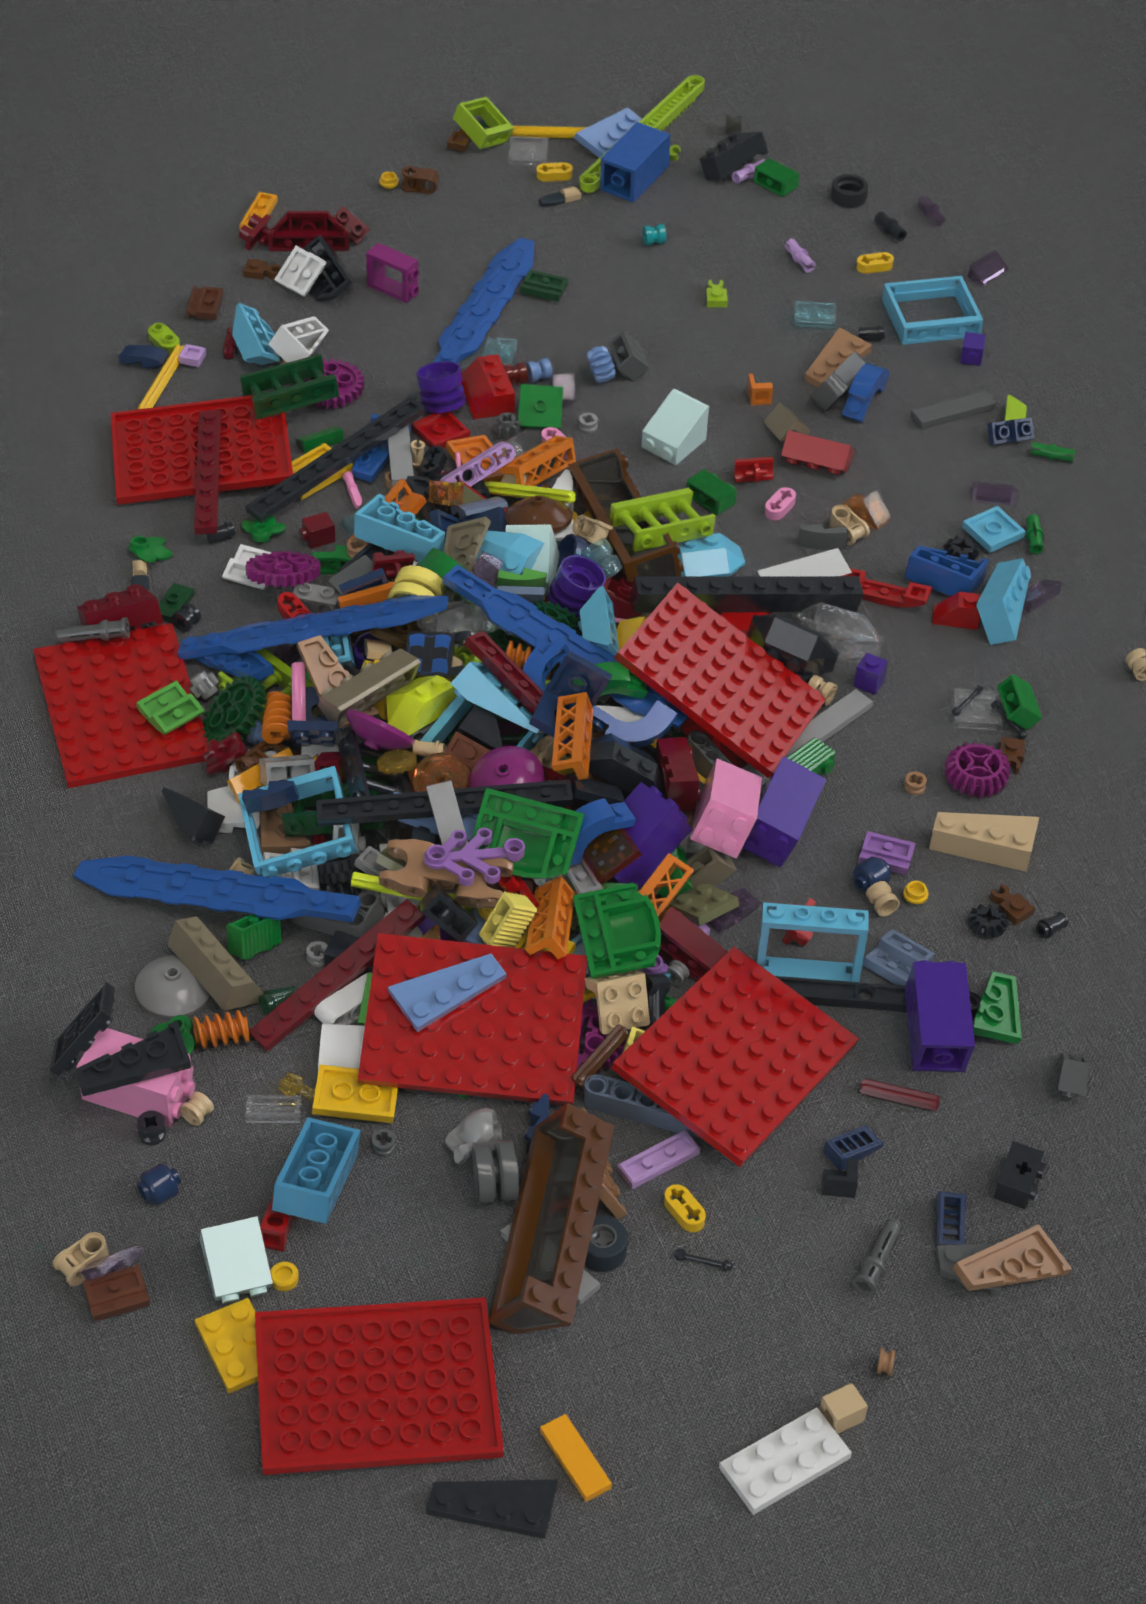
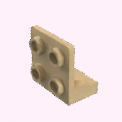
M633 970L596 979L591 977L585 978V989L595 992L597 998L600 1033L609 1034L618 1024L625 1026L627 1029H631L632 1026L637 1028L650 1024L645 973Z

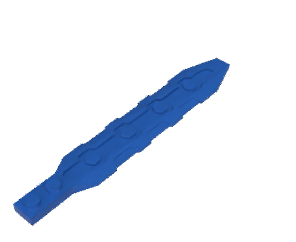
M520 237L494 256L482 279L477 281L467 301L458 309L457 316L440 336V352L433 362L451 361L459 364L460 361L477 352L485 340L486 333L500 317V312L514 296L515 289L533 267L534 241Z
M458 564L443 576L442 583L479 606L490 622L509 634L516 635L538 649L542 654L550 642L556 641L560 637L567 644L571 652L592 664L618 662L614 659L615 656L577 635L575 630L563 623H558L539 611L535 605L521 596L494 588ZM647 684V695L644 699L617 693L609 694L616 702L641 716H646L658 700L678 713L672 725L677 728L688 719L685 713Z
M409 595L367 605L342 607L338 610L317 614L308 613L289 619L247 624L226 632H212L204 636L187 637L182 640L178 655L180 659L186 660L220 653L240 654L276 645L296 644L319 635L321 637H336L361 630L404 625L446 610L449 598L448 596Z
M128 855L81 861L74 873V878L110 896L159 900L165 904L207 907L213 911L255 914L256 917L275 920L311 916L353 922L361 905L360 896L313 890L297 879L244 874L242 871L228 869L220 871L199 868L197 865L185 863L170 864Z

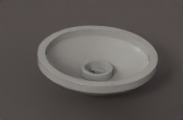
M177 955L163 956L153 960L140 971L135 981V995L139 1005L146 1012L158 1018L172 1019L177 1015L191 1016L203 1009L212 997Z

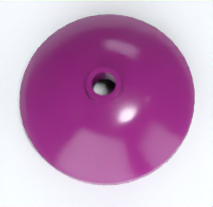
M348 709L346 712L347 720L354 732L366 740L365 746L375 751H378L379 747L388 750L408 749L415 743L413 738L379 719L354 709Z
M504 746L487 752L476 762L470 775V787L543 782L545 775L541 762L532 752L517 746Z

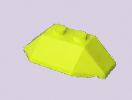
M439 675L418 677L386 696L387 724L410 736L442 715L457 695L454 692L456 688L450 684V681Z

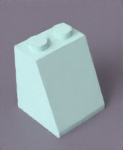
M673 389L643 429L641 447L677 465L706 440L709 406Z
M551 524L506 525L505 532L523 533L544 543L532 570L547 573L546 596L547 590L555 577L559 559V550Z
M257 1216L201 1229L200 1243L215 1301L222 1300V1303L225 1304L239 1300V1295L250 1293L251 1297L268 1293L267 1289L272 1287L273 1282Z

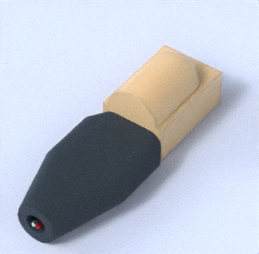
M577 187L565 188L561 190V193L556 192L538 200L539 205H557L581 199V192Z
M134 560L131 585H142L149 590L150 579L147 576V562Z

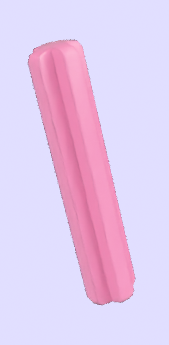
M303 662L292 663V720L306 721L305 664Z

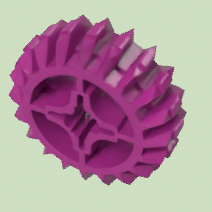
M975 741L971 745L964 742L962 746L957 745L954 750L950 751L945 761L944 773L948 784L953 785V790H960L961 795L967 793L970 795V798L978 796L981 799L984 795L991 798L993 794L998 795L1006 787L1010 777V763L1007 762V756L1001 754L1000 749L994 750L993 745L988 747L985 746L984 742L981 745L976 744Z

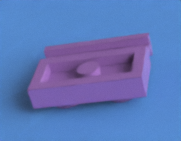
M867 831L858 863L872 856L878 857L888 863L891 872L907 875L916 843Z

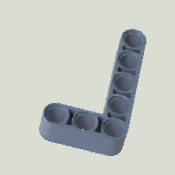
M597 1074L591 1075L585 1080L584 1104L588 1108L676 1133L686 1130L691 1137L701 1138L629 1082Z

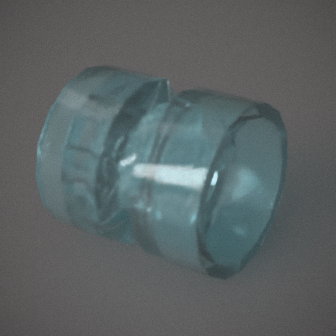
M606 538L592 543L581 552L583 557L591 559L603 569L606 579L612 577L623 568L618 556L612 555L613 548Z

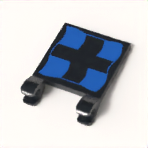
M408 631L405 651L417 657L421 662L415 677L439 675L444 678L455 679L466 667H452L455 644L466 646L464 643L467 637L471 636V632Z

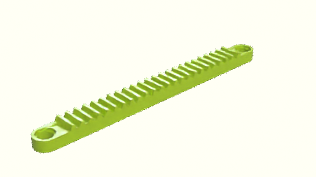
M699 75L687 77L639 123L664 131L665 127H668L669 123L672 124L673 119L676 120L677 116H680L684 109L687 110L688 105L691 106L692 102H695L696 97L703 92L705 79ZM604 155L579 177V189L581 191L591 193L601 187V158Z

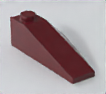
M614 560L603 586L613 602L614 617L629 619L640 616L642 613H634L630 593L633 582H627L616 560Z

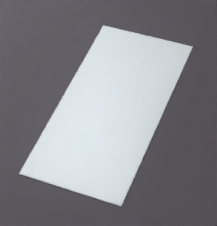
M838 548L758 570L760 576H842L852 573Z

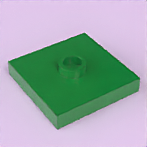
M521 384L518 416L520 428L545 429L553 427L561 430L564 387Z

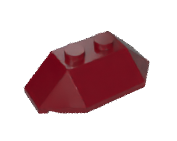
M287 211L268 232L269 252L293 251L295 246L304 250V247L319 234L333 251H349V232L329 211Z

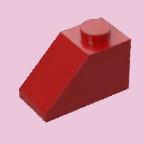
M958 592L935 604L933 607L932 624L978 630L980 614L976 604L981 594Z

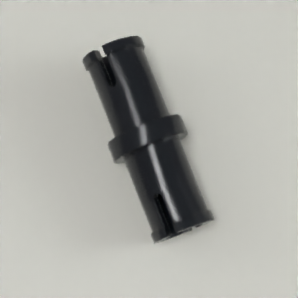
M883 211L875 215L874 220L883 227L887 234L894 236L897 241H902L906 238V230L901 228L894 218L888 217Z

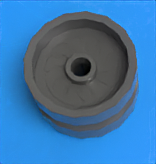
M512 1139L496 1141L494 1158L487 1141L472 1143L473 1174L478 1203L494 1202L496 1198V1184L503 1201L518 1199L519 1170Z

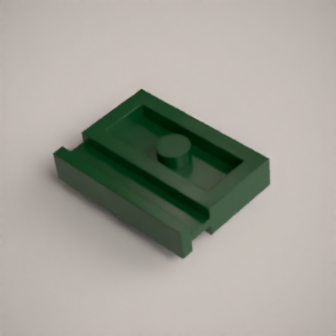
M530 270L524 279L523 285L521 284L520 293L559 302L560 296L563 295L568 286V278Z

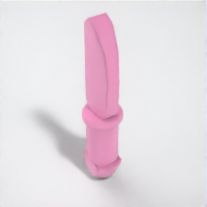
M346 471L343 474V480L346 482L347 491L354 508L359 509L362 504L361 495L354 482L353 474L350 471Z

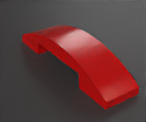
M850 568L852 573L842 575L859 576L864 593L862 599L885 606L904 608L926 605L932 591L930 586L910 582L908 588L866 579V571Z

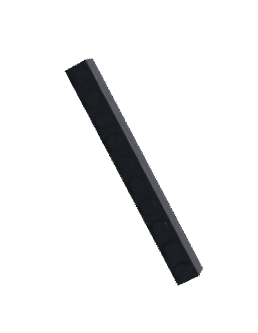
M638 576L634 578L630 598L634 613H652L672 588L679 583L715 612H857L864 593L859 576Z

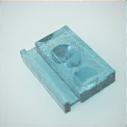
M795 301L794 326L835 328L836 303Z
M488 336L483 356L499 354L505 371L511 372L517 349V339L497 337L495 340Z

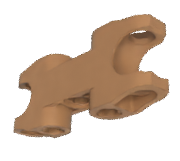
M395 839L388 841V854L404 860L407 864L398 871H380L379 884L385 888L397 891L402 895L421 898L427 894L428 888H432L436 884L442 890L456 892L455 901L457 903L478 909L494 908L503 894L500 890L488 887L484 874L462 861L455 863L463 868L472 869L475 873L474 883L470 886L461 885L458 880L459 877L444 868L432 869L424 863V854L430 846L435 845L431 842L417 839ZM493 858L481 860L490 866L498 867L500 869V877H509L513 874V863L507 859Z

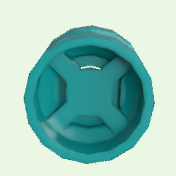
M657 224L655 227L650 225L643 226L642 236L644 245L650 246L655 242L658 244L666 243L664 224Z

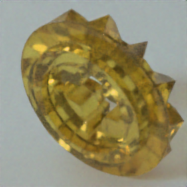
M402 749L389 751L377 760L378 770L384 772V774H403L404 771H410L417 765L416 755L413 752Z

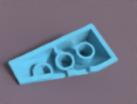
M487 531L475 562L483 563L499 573V570L522 575L524 568L532 570L544 543L523 533Z
M469 662L450 683L456 688L454 690L455 694L465 701L467 699L536 734L544 733L529 724L532 717L531 712L525 707L517 705L519 703L518 699L512 693L503 689L504 684L482 662Z

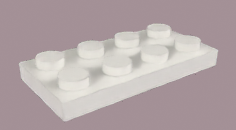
M815 1408L720 1462L719 1469L754 1515L849 1460L852 1452L820 1410Z

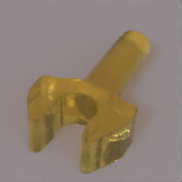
M286 1073L285 1077L281 1079L278 1088L284 1094L291 1097L298 1093L314 1101L315 1090L302 1084L303 1077L293 1073Z

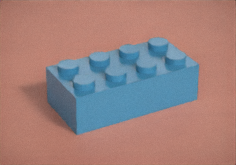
M308 1117L274 1184L272 1210L326 1224L358 1156L361 1130Z

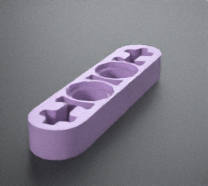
M507 442L495 444L442 477L438 482L439 492L447 497L457 484L455 482L460 479L471 487L511 462L515 457L514 447ZM502 448L508 449L506 457L500 455L503 453ZM489 458L491 465L488 469L483 470L481 462L483 459ZM470 469L472 477L470 480L464 481L462 474L465 470ZM447 482L453 484L451 485V491L445 490Z

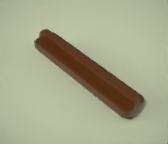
M621 1024L616 1025L574 1072L571 1078L575 1085L583 1087L587 1077L594 1075L628 1037V1029Z

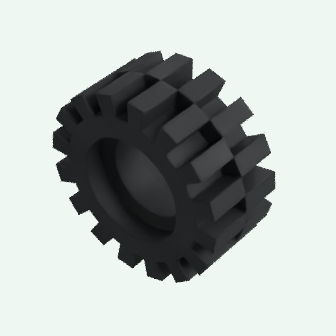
M350 854L347 857H339L317 865L319 882L321 884L342 883L347 880L351 881L353 872L364 873L354 866L355 860L361 854Z

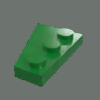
M992 971L988 976L973 1020V1032L975 1035L1014 1044L1020 1042L1022 1034L1015 976Z

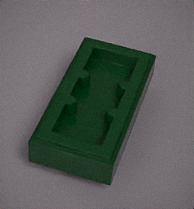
M177 583L171 585L159 602L163 621L173 623L172 614L180 611L183 604L191 601L195 595L194 588Z

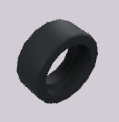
M843 174L833 179L830 196L836 204L842 207H858L866 202L869 186L867 181L858 175ZM848 189H849V190H854V191H856V192H846V191H843V190H848Z

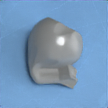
M490 1108L475 1110L448 1133L445 1143L453 1151L456 1163L463 1164L471 1157L472 1143L487 1141L491 1147L492 1156H494L495 1143L497 1140H502V1130L495 1111Z

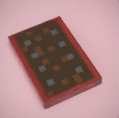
M621 828L604 832L594 838L587 845L582 858L598 882L603 885L643 854L626 829Z

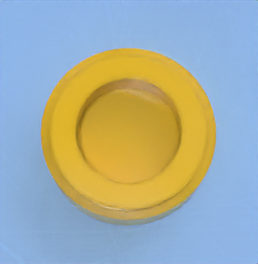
M279 1262L270 1270L272 1286L276 1290L289 1291L298 1284V1269L294 1264Z

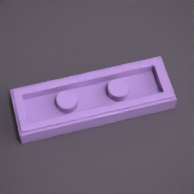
M683 1130L618 1164L617 1171L633 1190L699 1155L701 1148L689 1133Z

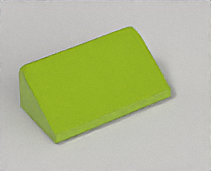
M1008 394L1004 421L1026 418L1027 406Z

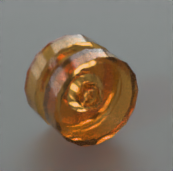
M443 752L431 754L424 758L416 767L413 776L415 792L427 791V786L450 780L452 781L453 789L470 788L471 769L451 754Z

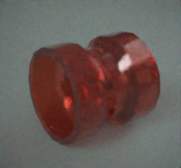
M519 362L514 366L510 364L503 365L511 385L515 382L520 384L527 383L528 373L524 362Z

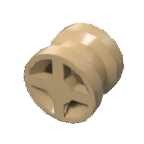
M195 1091L190 1096V1101L184 1102L180 1106L181 1115L188 1123L199 1126L204 1121V1116L210 1115L214 1110V1105L206 1095Z

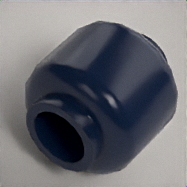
M872 856L865 859L853 871L855 886L859 890L866 892L876 882L885 881L888 883L891 873L890 866L882 858Z
M159 1164L140 1175V1182L137 1183V1187L146 1203L151 1202L154 1205H159L178 1194V1184L181 1183V1179L175 1168L169 1169L165 1164Z

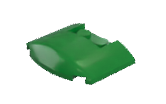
M486 788L471 840L477 835V831L480 828H488L492 831V841L488 845H481L478 849L504 847L505 842L511 838L522 840L525 844L524 856L519 861L512 862L514 869L512 875L533 879L566 875L569 872L585 814Z
M634 883L573 895L578 924L592 979L648 968L656 963L661 946V929L658 915L646 894L643 896L636 891L638 886Z

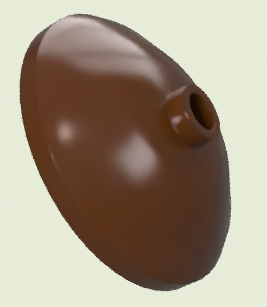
M533 496L511 505L505 512L506 525L551 524L554 533L569 526L572 522V511L564 503L553 498Z

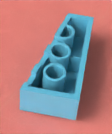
M380 493L355 513L354 537L367 543L375 544L393 552L404 550L406 554L413 553L417 561H421L432 548L442 552L444 550V531L425 520L418 521L415 519V514L410 511L403 512L399 509V505L393 501L390 503L386 502L385 496Z
M1023 558L997 563L976 604L990 645L1014 641L1017 638L1029 579L1031 577L1030 569L1025 565Z

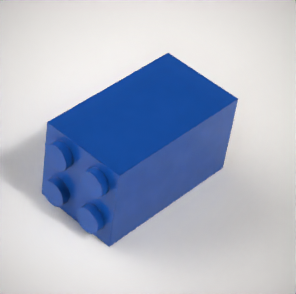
M636 122L601 158L600 190L634 203L669 167L670 134Z

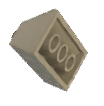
M401 648L395 652H392V650L381 656L379 662L374 665L372 662L368 663L356 676L349 675L344 678L338 687L334 689L329 687L324 690L320 695L318 707L328 721H338L340 726L348 721L346 717L348 709L363 712L386 698L390 693L412 682L421 662L417 657Z
M197 916L175 921L167 945L223 1011L267 1000L264 992Z

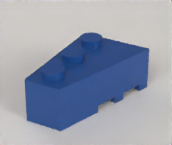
M920 545L910 554L905 578L917 584L930 586L934 591L942 592L949 596L958 592L974 593L984 582L989 559L982 558L981 562L967 559L968 555L961 554L960 557L946 555L947 551Z

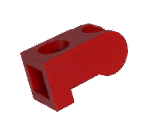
M272 1197L261 1222L260 1230L265 1248L284 1252L287 1236L295 1216L273 1211Z

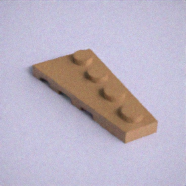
M839 327L805 373L804 380L818 388L854 351L863 358L871 352L872 345Z
M1039 1224L956 1262L952 1268L968 1291L1068 1275L1072 1270Z

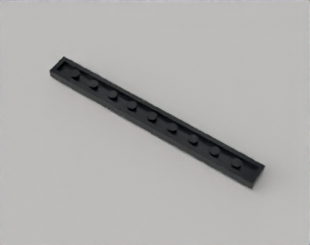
M408 397L245 506L246 512L262 523L425 414V407L413 398Z
M570 779L454 789L461 815L479 813L486 788L557 807L573 805ZM427 791L316 800L318 827L434 817Z

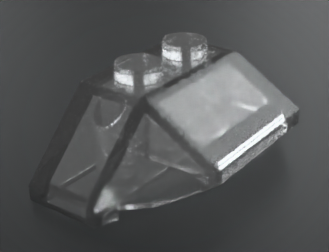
M819 602L794 615L793 622L820 633L830 643L832 648L839 652L837 660L847 663H860L866 653L877 657L880 655L883 639L877 634L872 624L863 614Z

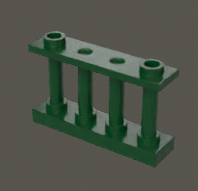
M321 354L239 376L243 396L254 395L252 403L257 420L339 397L335 375L323 376L325 372ZM315 377L314 380L303 382L304 379ZM290 383H294V384H295V385H292V386H289V387H285V388L282 387L283 385H287V384H290ZM272 388H274L275 390L264 394L262 393V391L269 390Z
M375 775L366 776V779L386 784L385 778ZM345 778L341 785L344 797L349 798L350 794ZM334 790L292 802L293 813H284L281 816L285 836L333 833L334 825L318 827L317 811L303 812L305 807H317L316 800L336 799ZM369 790L370 796L385 795L379 792ZM384 821L359 823L360 831L385 829Z

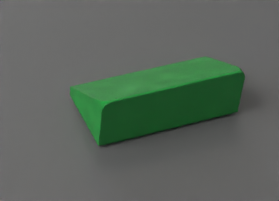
M334 426L296 438L295 440L302 451L308 453L324 443L330 446L344 441V431L342 428Z

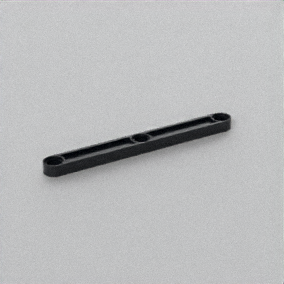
M775 976L813 1005L907 1012L905 986ZM969 991L970 1001L976 1005L971 1008V1014L974 1017L981 997L977 993ZM865 992L870 994L872 998L864 1000L858 995Z

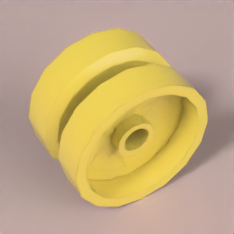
M409 565L402 567L398 571L394 586L391 587L387 599L409 595L445 596L447 587L442 583L443 580L433 571L421 566ZM437 613L418 619V621L424 624L430 623L435 619Z

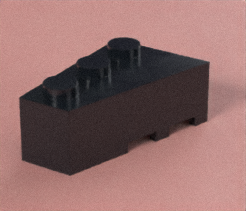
M733 131L728 134L726 139L717 142L714 148L708 149L706 154L699 158L706 180H718L739 170L740 164L746 161L748 163L753 162V157L756 155H766L769 152L762 131L744 133Z

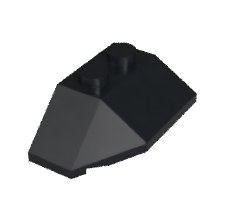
M320 234L304 247V250L308 253L311 252L327 262L310 288L317 301L339 296L356 282L341 259Z
M777 614L754 615L752 617L747 633L749 638L761 646L768 655L782 662L793 673L800 676H809L833 672L839 652L833 649L820 633Z
M611 733L591 740L589 772L618 786L629 794L642 782L649 788L651 785L656 787L663 794L662 797H664L663 782L653 756Z

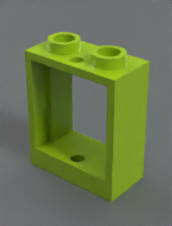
M487 97L460 103L456 107V112L453 116L456 123L479 149L508 142L514 130L511 123ZM480 115L490 128L484 129L474 116Z

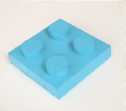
M998 506L964 520L962 528L989 553L1016 542L1025 536V530Z

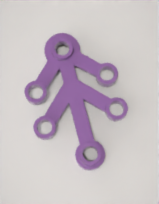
M480 828L477 831V835L463 847L466 844L467 835L462 830H455L442 846L432 845L427 849L424 854V863L432 869L444 868L458 876L461 885L470 886L474 883L475 873L472 869L463 868L455 863L462 861L483 873L486 882L494 884L500 880V869L496 866H490L481 860L506 857L511 862H517L524 856L525 844L520 839L511 838L505 842L504 847L478 849L481 845H488L492 841V831L488 828ZM455 847H463L460 851L451 852Z

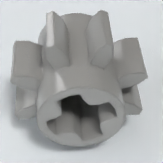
M203 670L190 679L193 686L189 689L196 698L201 695L203 700L218 691L215 685L219 681L212 672L207 675Z

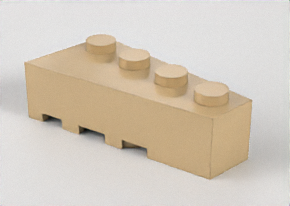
M938 812L929 849L1027 872L1039 817Z

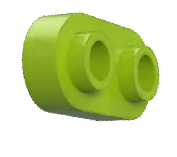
M155 323L148 328L149 340L156 347L167 350L168 354H171L176 345H180L179 337L168 326L162 323Z

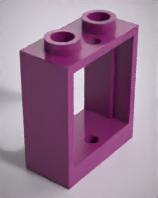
M377 243L366 252L368 287L405 303H408L418 295L419 269L417 259L380 243ZM385 265L402 272V283L385 276Z

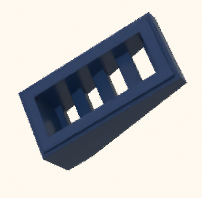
M865 1125L826 1141L823 1153L839 1171H842L846 1168L847 1159H857L859 1161L883 1147V1143ZM865 1135L872 1143L868 1144L862 1136ZM855 1140H858L863 1146L860 1147ZM848 1144H851L852 1147L854 1148V1150H852V1149L848 1146Z
M938 1191L935 1200L936 1246L965 1245L966 1194ZM944 1206L957 1207V1210L944 1209ZM944 1215L957 1216V1220L944 1219ZM943 1224L957 1226L958 1230L943 1228ZM943 1234L957 1235L958 1240L943 1239Z

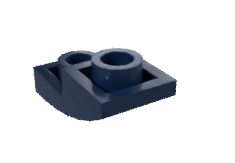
M148 345L125 346L118 357L121 364H135L140 361L143 368H157L163 364L168 356V351Z
M1032 417L987 423L989 445L1034 439Z
M288 780L269 781L268 790L255 788L253 790H243L242 801L247 812L271 810L299 799V792L294 781Z
M545 1093L538 1102H533L528 1113L531 1120L530 1127L525 1135L527 1153H529L534 1127L549 1116V1095Z

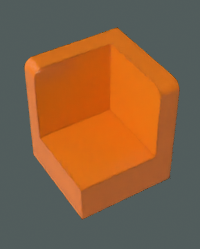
M753 373L748 374L747 392L750 404H772V382L755 383Z

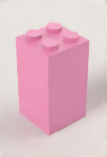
M716 759L700 792V800H697L690 840L737 859L757 819L762 777Z
M109 1028L103 1032L99 1030L94 1036L95 1041L84 1053L76 1068L107 1053L110 1055L115 1054L121 1050L122 1046L130 1042L135 1044L144 1039ZM191 1066L190 1069L84 1097L81 1092V1098L135 1117H139L146 1111H157L163 1115L165 1126L171 1128L175 1119L181 1117L180 1106L195 1091V1083L192 1076L194 1068Z

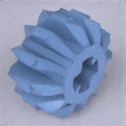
M597 346L587 351L586 358L595 381L601 383L615 378L616 371L606 347Z

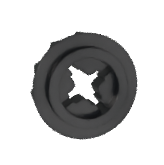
M955 536L954 539L949 538L944 545V550L947 551L946 555L960 557L961 554L968 555L967 559L976 560L979 557V544L974 543V539L968 540L965 536L964 538Z
M991 903L987 907L980 904L977 908H972L967 918L969 928L975 934L985 938L1001 936L1007 930L1009 923L1007 921V914L1002 913L1000 907L992 908ZM987 916L991 918V923H989V925H987L985 919Z

